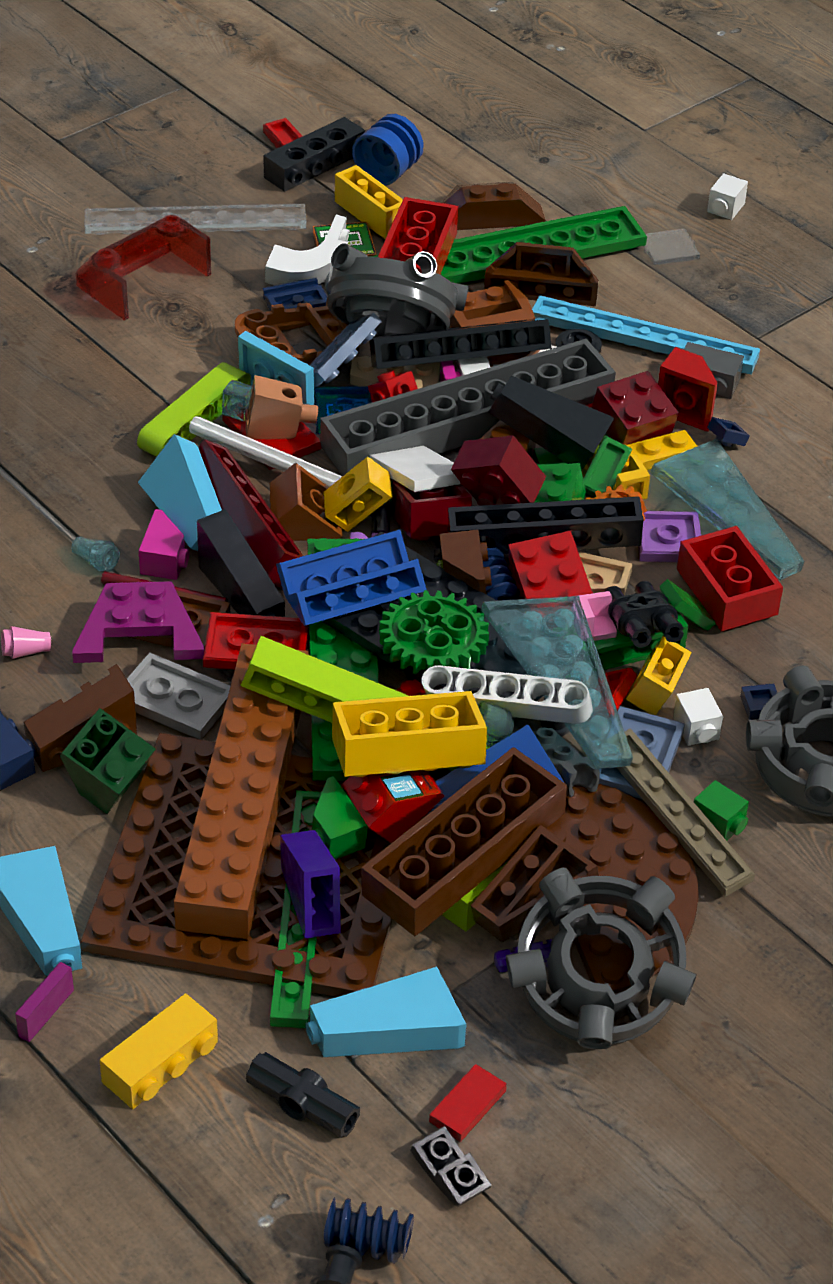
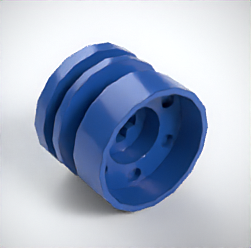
M387 114L356 139L353 145L352 156L355 165L359 166L383 185H390L420 159L423 154L424 143L421 133L410 120L398 114Z

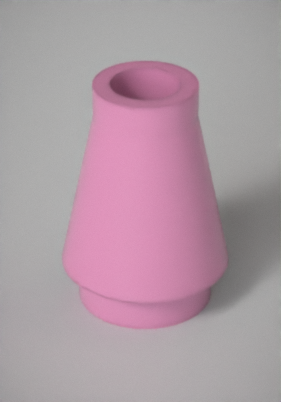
M13 626L1 632L3 656H10L11 659L40 652H50V632H40Z

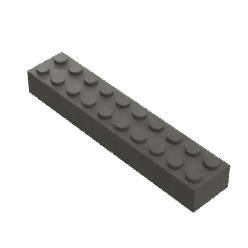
M583 339L322 417L320 446L342 476L372 454L425 446L440 454L462 447L464 441L480 439L500 421L488 412L495 402L490 397L498 384L501 383L505 386L511 376L580 404L588 405L593 403L598 386L615 381L616 372L587 339Z

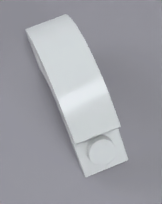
M336 214L325 240L313 249L298 251L274 245L265 266V283L276 286L312 278L318 279V285L324 283L332 267L331 257L334 250L342 243L348 244L350 230L346 229L347 217Z

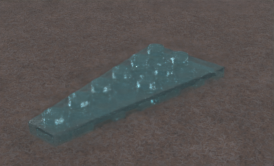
M717 439L653 464L651 474L718 530L738 526L779 580L802 570L805 562Z
M579 596L483 602L482 613L485 614V617L528 675L576 680L587 686L593 708L591 717L580 724H564L595 767L600 769L630 766L633 756ZM574 699L568 705H578L583 700Z

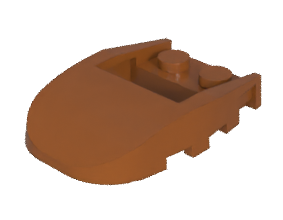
M509 280L504 281V286H494L485 290L468 292L463 312L455 310L454 315L450 318V327L457 328L535 319L528 298ZM540 350L487 356L490 367H493V365H500L536 354Z
M298 303L297 308L284 309L283 304L271 305V311L263 312L259 309H254L238 315L235 319V333L238 337L247 331L310 365L322 351L317 352L315 349L304 350L303 354H297L281 331L312 325L328 346L347 324L332 315L327 303L326 306L315 308L310 303Z

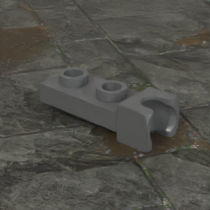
M540 728L537 731H533L567 785L566 796H574L572 786L577 785L585 787L590 792L597 790L600 770L599 766L589 756L582 757L553 728Z

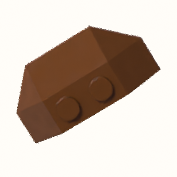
M513 182L456 185L441 202L458 206L457 230L519 227L546 221L541 204Z
M516 242L485 270L484 290L494 286H504V281L509 280L528 300H537L539 296H545L578 305L596 306L599 280L573 247Z

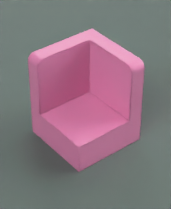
M609 591L572 597L570 622L579 643L615 638L617 636L615 624L608 614V608L612 602V595Z

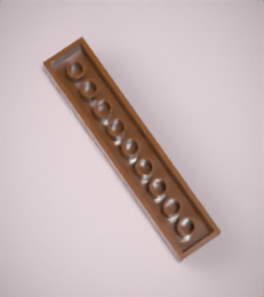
M241 644L174 899L175 930L243 939L249 938L301 715V710L241 686L257 645ZM298 650L309 655V651Z

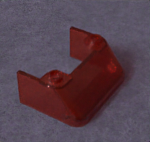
M176 215L165 216L94 253L77 269L75 273L76 285L125 321L129 318L127 281L121 277L169 252H172L208 277L211 275L210 237Z

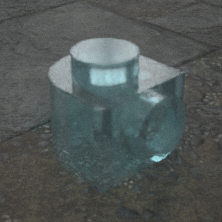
M231 380L223 390L222 415L245 421L252 386Z
M486 701L477 704L487 726L486 746L492 747L511 735L514 728V720L509 710Z

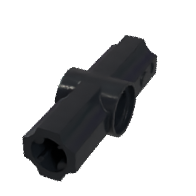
M267 1052L259 1053L252 1060L250 1068L246 1073V1082L276 1099L281 1109L288 1116L298 1121L308 1118L340 1138L349 1135L360 1116V1107L328 1089L325 1080L318 1073L308 1068L297 1071Z

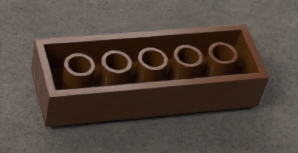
M512 747L362 866V896L415 937L509 860L539 825L547 828L565 813L567 785L519 750Z

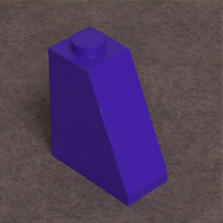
M316 830L280 835L281 869L303 936L306 939L341 933L339 865Z

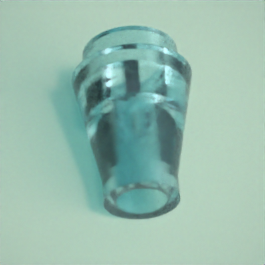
M79 536L72 543V552L98 571H110L119 561V549L111 541Z

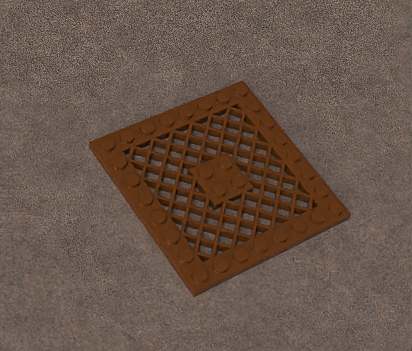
M159 733L154 746L156 750L148 761L82 936L81 951L274 985L275 970L277 969L283 971L282 982H296L304 986L307 952L299 951V949L308 945L309 938L305 939L304 937L291 945L286 943V949L278 950L281 926L274 928L270 921L282 916L284 901L282 899H284L286 881L281 869L280 835L292 833V829L286 831L282 826L293 820L295 805L290 799L296 797V791L322 792L326 781H313L312 758L291 755L280 805L285 810L277 814L257 904L269 899L274 906L261 911L256 904L251 930L261 927L265 934L254 939L249 935L248 939L239 938L240 940H237L235 937L175 930L174 907L167 909L163 903L175 898L179 882L173 876L182 872L186 857L182 849L189 846L194 827L192 823L196 819L216 742ZM198 778L203 780L204 783L193 788L189 784V782ZM337 781L342 787V789L345 791V789L342 786V784L345 781ZM178 788H180L182 793L176 795ZM319 799L303 801L302 809L313 803L317 806ZM189 803L194 805L195 808L183 813L180 810V807ZM171 813L174 818L167 821L168 815ZM301 813L302 824L300 825L299 832L305 829L308 831L312 830V825H307L304 822V816ZM369 827L366 848L335 860L340 867V887L347 884L352 891L340 896V913L344 917L341 920V933L317 937L315 956L309 961L313 993L339 997L375 986L393 919L362 896L361 884L357 879L361 878V867L391 843ZM183 828L186 832L185 835L176 839L170 835V833ZM161 838L165 844L157 847ZM373 849L369 859L365 852ZM172 854L176 857L177 860L168 865H164L161 862V859ZM355 858L359 865L348 869L344 862ZM150 865H152L155 871L148 873ZM164 881L168 887L155 893L151 886ZM142 891V893L145 895V898L138 901L139 895ZM357 903V907L354 913L349 906ZM154 908L158 915L145 920L141 913ZM290 910L288 930L294 924L299 923L298 918ZM350 930L348 939L346 941V939L341 934ZM332 939L337 946L324 952L320 944ZM293 952L302 954L303 961L300 964H295Z

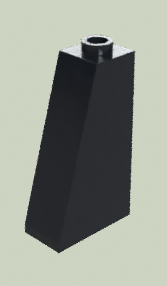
M514 376L510 377L505 386L501 383L498 384L490 397L495 402L488 411L565 463H580L581 471L596 451L614 420L610 415Z
M224 509L198 519L199 568L222 596L228 599L227 602L230 603L233 609L238 614L285 617V601L229 513Z

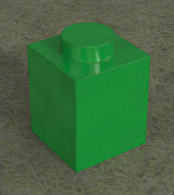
M715 780L694 798V803L726 841L734 834L739 835L745 829L748 823L746 815L749 801Z

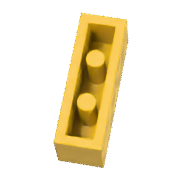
M357 165L336 173L335 202L361 222H367L370 229L386 239L403 199Z
M185 993L100 1059L102 1083L133 1110L143 1101L152 1099L159 1089L172 1078L181 1076L201 1055L209 1054L214 1049L216 1043H218L217 1019Z

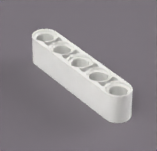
M449 666L430 667L422 676V685L426 695L465 692L472 688H480L473 696L480 712L484 714L580 724L587 721L593 712L587 686L576 680ZM439 684H446L443 689L433 690ZM505 692H514V694L508 698L500 697ZM540 695L548 696L544 701H534ZM574 699L583 700L578 705H568Z

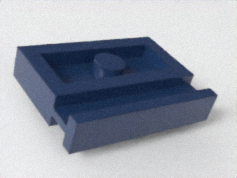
M317 278L263 288V299H266L270 311L271 305L283 304L284 309L297 308L298 303H310L313 308L326 306L327 295L322 286L318 285Z

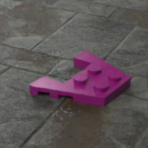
M172 581L106 583L72 650L73 663L104 662L105 637L173 635L174 660L203 659L204 645Z

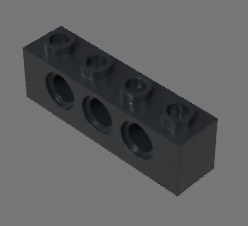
M343 117L263 155L264 178L284 192L353 159V145L365 130L346 117Z

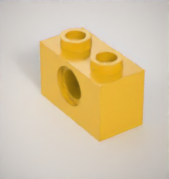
M367 456L324 491L325 517L349 532L392 498L390 472Z
M663 635L646 658L626 700L645 712L656 715L672 694L692 652L676 642L667 641Z

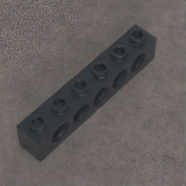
M545 318L373 337L369 341L372 367L376 369L552 349L549 319Z
M640 497L448 507V533L479 530L480 543L486 542L487 548L499 549L503 554H509L508 544L571 531L577 550L641 546L643 514Z

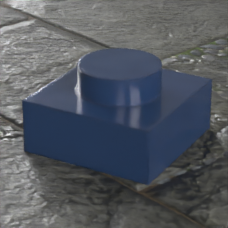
M712 417L707 427L716 435V441L729 447L732 444L745 446L750 437L736 422Z
M774 683L744 686L741 688L740 697L749 720L759 719L763 707L777 694Z

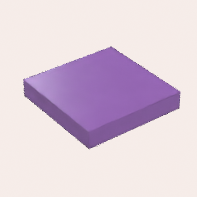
M645 512L644 516L646 519L643 521L642 544L638 546L639 559L643 562H678L680 541L701 536L698 512Z

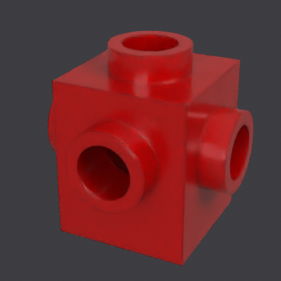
M394 370L378 375V382L368 385L372 402L418 389L412 371L395 374Z

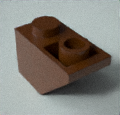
M479 530L440 534L444 571L458 580L464 581L478 592L486 594V587L492 586L490 567H483V562L489 561L486 542L480 543Z

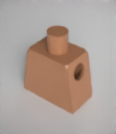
M254 375L246 415V437L251 439H293L296 437L299 422L316 424L318 405L303 404L301 387Z

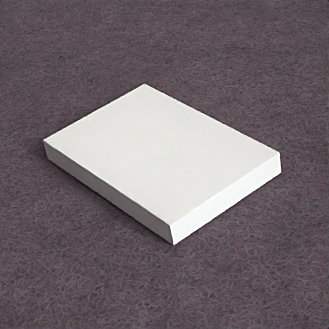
M425 446L369 455L370 459L390 472L391 479L413 492L461 484L451 471L454 462Z

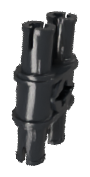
M639 582L635 586L634 591L636 593L625 596L617 586H610L605 589L604 592L609 591L612 595V602L608 608L609 617L613 622L617 623L619 632L626 637H630L636 647L643 648L648 646L652 639L650 635L653 633L662 632L669 642L675 643L682 639L684 635L682 630L684 628L678 621L677 610L669 604L668 598L664 593L656 591L650 582Z

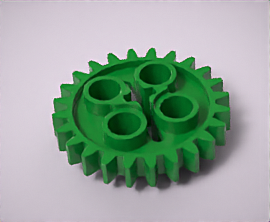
M424 590L423 597H418L412 592L409 601L399 597L398 605L390 603L389 612H383L379 625V643L383 645L384 654L391 653V662L401 660V669L407 668L410 665L413 666V674H417L421 669L427 670L433 666L458 668L461 666L462 668L470 669V663H479L480 655H485L486 646H488L489 623L484 621V613H477L476 604L466 607L467 599L463 598L455 601L454 593L445 598L442 597V592L439 590L435 596H430L429 592Z

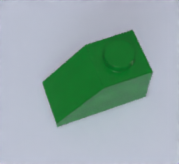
M332 776L327 778L315 808L312 830H316L336 860L366 848L368 826L335 777Z

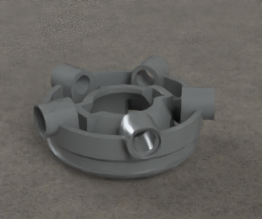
M342 243L332 254V267L325 281V288L328 294L326 303L332 315L347 325L371 313H375L382 321L374 329L377 332L376 335L379 336L448 329L450 318L454 315L455 310L462 312L464 310L468 286L450 282L442 275L436 273V259L428 252H418L404 262L387 258L368 257V255L356 248ZM416 264L420 266L422 273L417 270Z
M797 666L788 671L784 676L783 684L786 688L778 692L766 703L759 719L747 721L746 746L748 751H756V763L763 780L781 799L800 810L820 816L833 817V757L816 751L809 744L810 742L817 741L833 742V681H817L808 666ZM785 724L784 733H783V738H782V726ZM800 768L808 773L807 780L798 777Z
M564 867L549 873L540 881L538 886L544 896L534 905L525 919L519 936L518 953L506 955V965L512 988H523L528 1002L544 1023L561 1035L577 1041L582 1047L607 1049L612 1044L632 1040L652 1029L666 1015L674 1002L683 1006L686 1004L697 974L685 969L686 946L683 933L675 916L668 908L675 900V894L665 882L655 876H651L642 886L632 881L612 876H587L573 879L567 868ZM590 904H609L625 908L626 916L650 936L655 931L660 936L647 940L637 926L626 918L613 913L595 912ZM551 920L554 927L558 924L560 925L558 933L551 941V951L546 960L545 968L540 948L530 949L538 933ZM601 926L617 929L619 931L617 939L628 945L634 954L633 964L627 972L631 987L616 995L608 983H594L579 975L574 969L570 958V947L573 940L584 934H600ZM666 947L671 963L663 962L656 978L649 1004L656 1008L646 1016L641 1017L637 1007L647 997L650 990L649 979L653 975L655 968L653 951H659ZM546 983H548L552 994L544 1001L540 995L546 994ZM560 1003L563 1008L574 1016H579V1021H572L556 1012L553 1008H556ZM626 1015L632 1021L625 1025L614 1026V1020Z

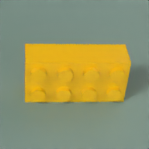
M472 691L333 702L332 740L345 777H365L370 774L381 773L400 774L403 771L414 770L434 771L438 768L448 767L469 768L473 765L486 763L487 726Z

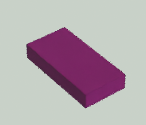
M62 962L57 964L15 1012L18 1037L30 1042L74 991L72 967Z

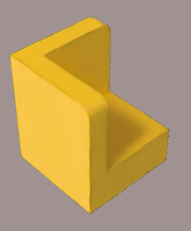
M637 454L630 455L628 472L617 474L616 483L612 490H616L619 485H623L624 490L632 486L635 492L639 491L644 500L648 498L650 474Z

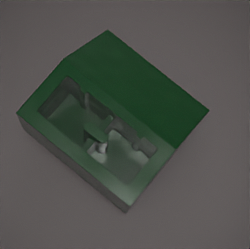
M99 708L61 753L60 757L78 793L108 814L143 771L156 748Z

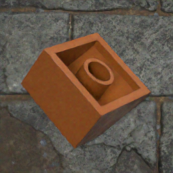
M294 463L269 483L270 509L293 541H307V539L320 538L340 539L342 537V528L325 517L324 491L329 486L297 463Z

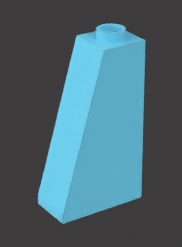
M174 434L138 483L155 505L183 533L184 541L191 549L198 551L197 520L219 512L222 509L198 446L194 442Z
M52 846L1 856L0 908L45 976H48L60 962L72 967V971L82 969L80 943L56 847Z
M434 967L310 1005V1022H306V1031L311 1044H318L323 1057L458 1049L465 1046L466 1022L439 969Z

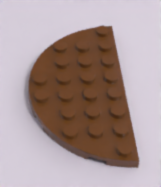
M599 783L597 790L590 792L583 786H572L574 796H566L565 813L546 829L596 864L599 876L622 878L641 886L651 876H655L665 882L675 894V900L668 908L679 923L686 945L691 936L696 918L699 898L698 881L691 856L679 843L677 836L666 828L650 807L616 788ZM590 904L595 912L613 913L626 918L637 926L647 940L660 936L657 931L650 936L626 916L625 908L609 904ZM601 926L600 934H584L575 938L574 942L590 981L600 984L608 983L616 995L631 987L627 972L633 964L634 954L628 945L617 939L619 933L617 929ZM666 947L659 951H653L655 968L651 977L659 973L664 961L671 963Z

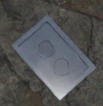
M375 313L349 323L309 365L314 368V388H317L323 382L327 384L339 374L337 368L343 362L345 364L357 355L358 351L356 348L361 343L366 344L376 335L377 332L374 329L382 321Z
M620 706L606 741L631 728L669 773L684 733L685 723ZM602 751L597 762L600 770L599 783L643 800Z

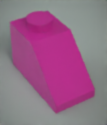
M155 509L138 551L140 574L177 580L181 569L186 568L188 565L189 549H185L183 533L162 510Z

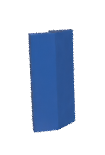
M401 530L276 564L284 595L304 626L399 599V597H407L412 592L417 594L427 590L419 560L409 561Z

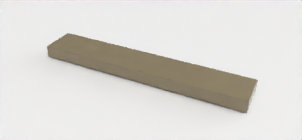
M631 728L602 743L604 754L666 828L677 836L682 847L724 897L754 881L755 873Z

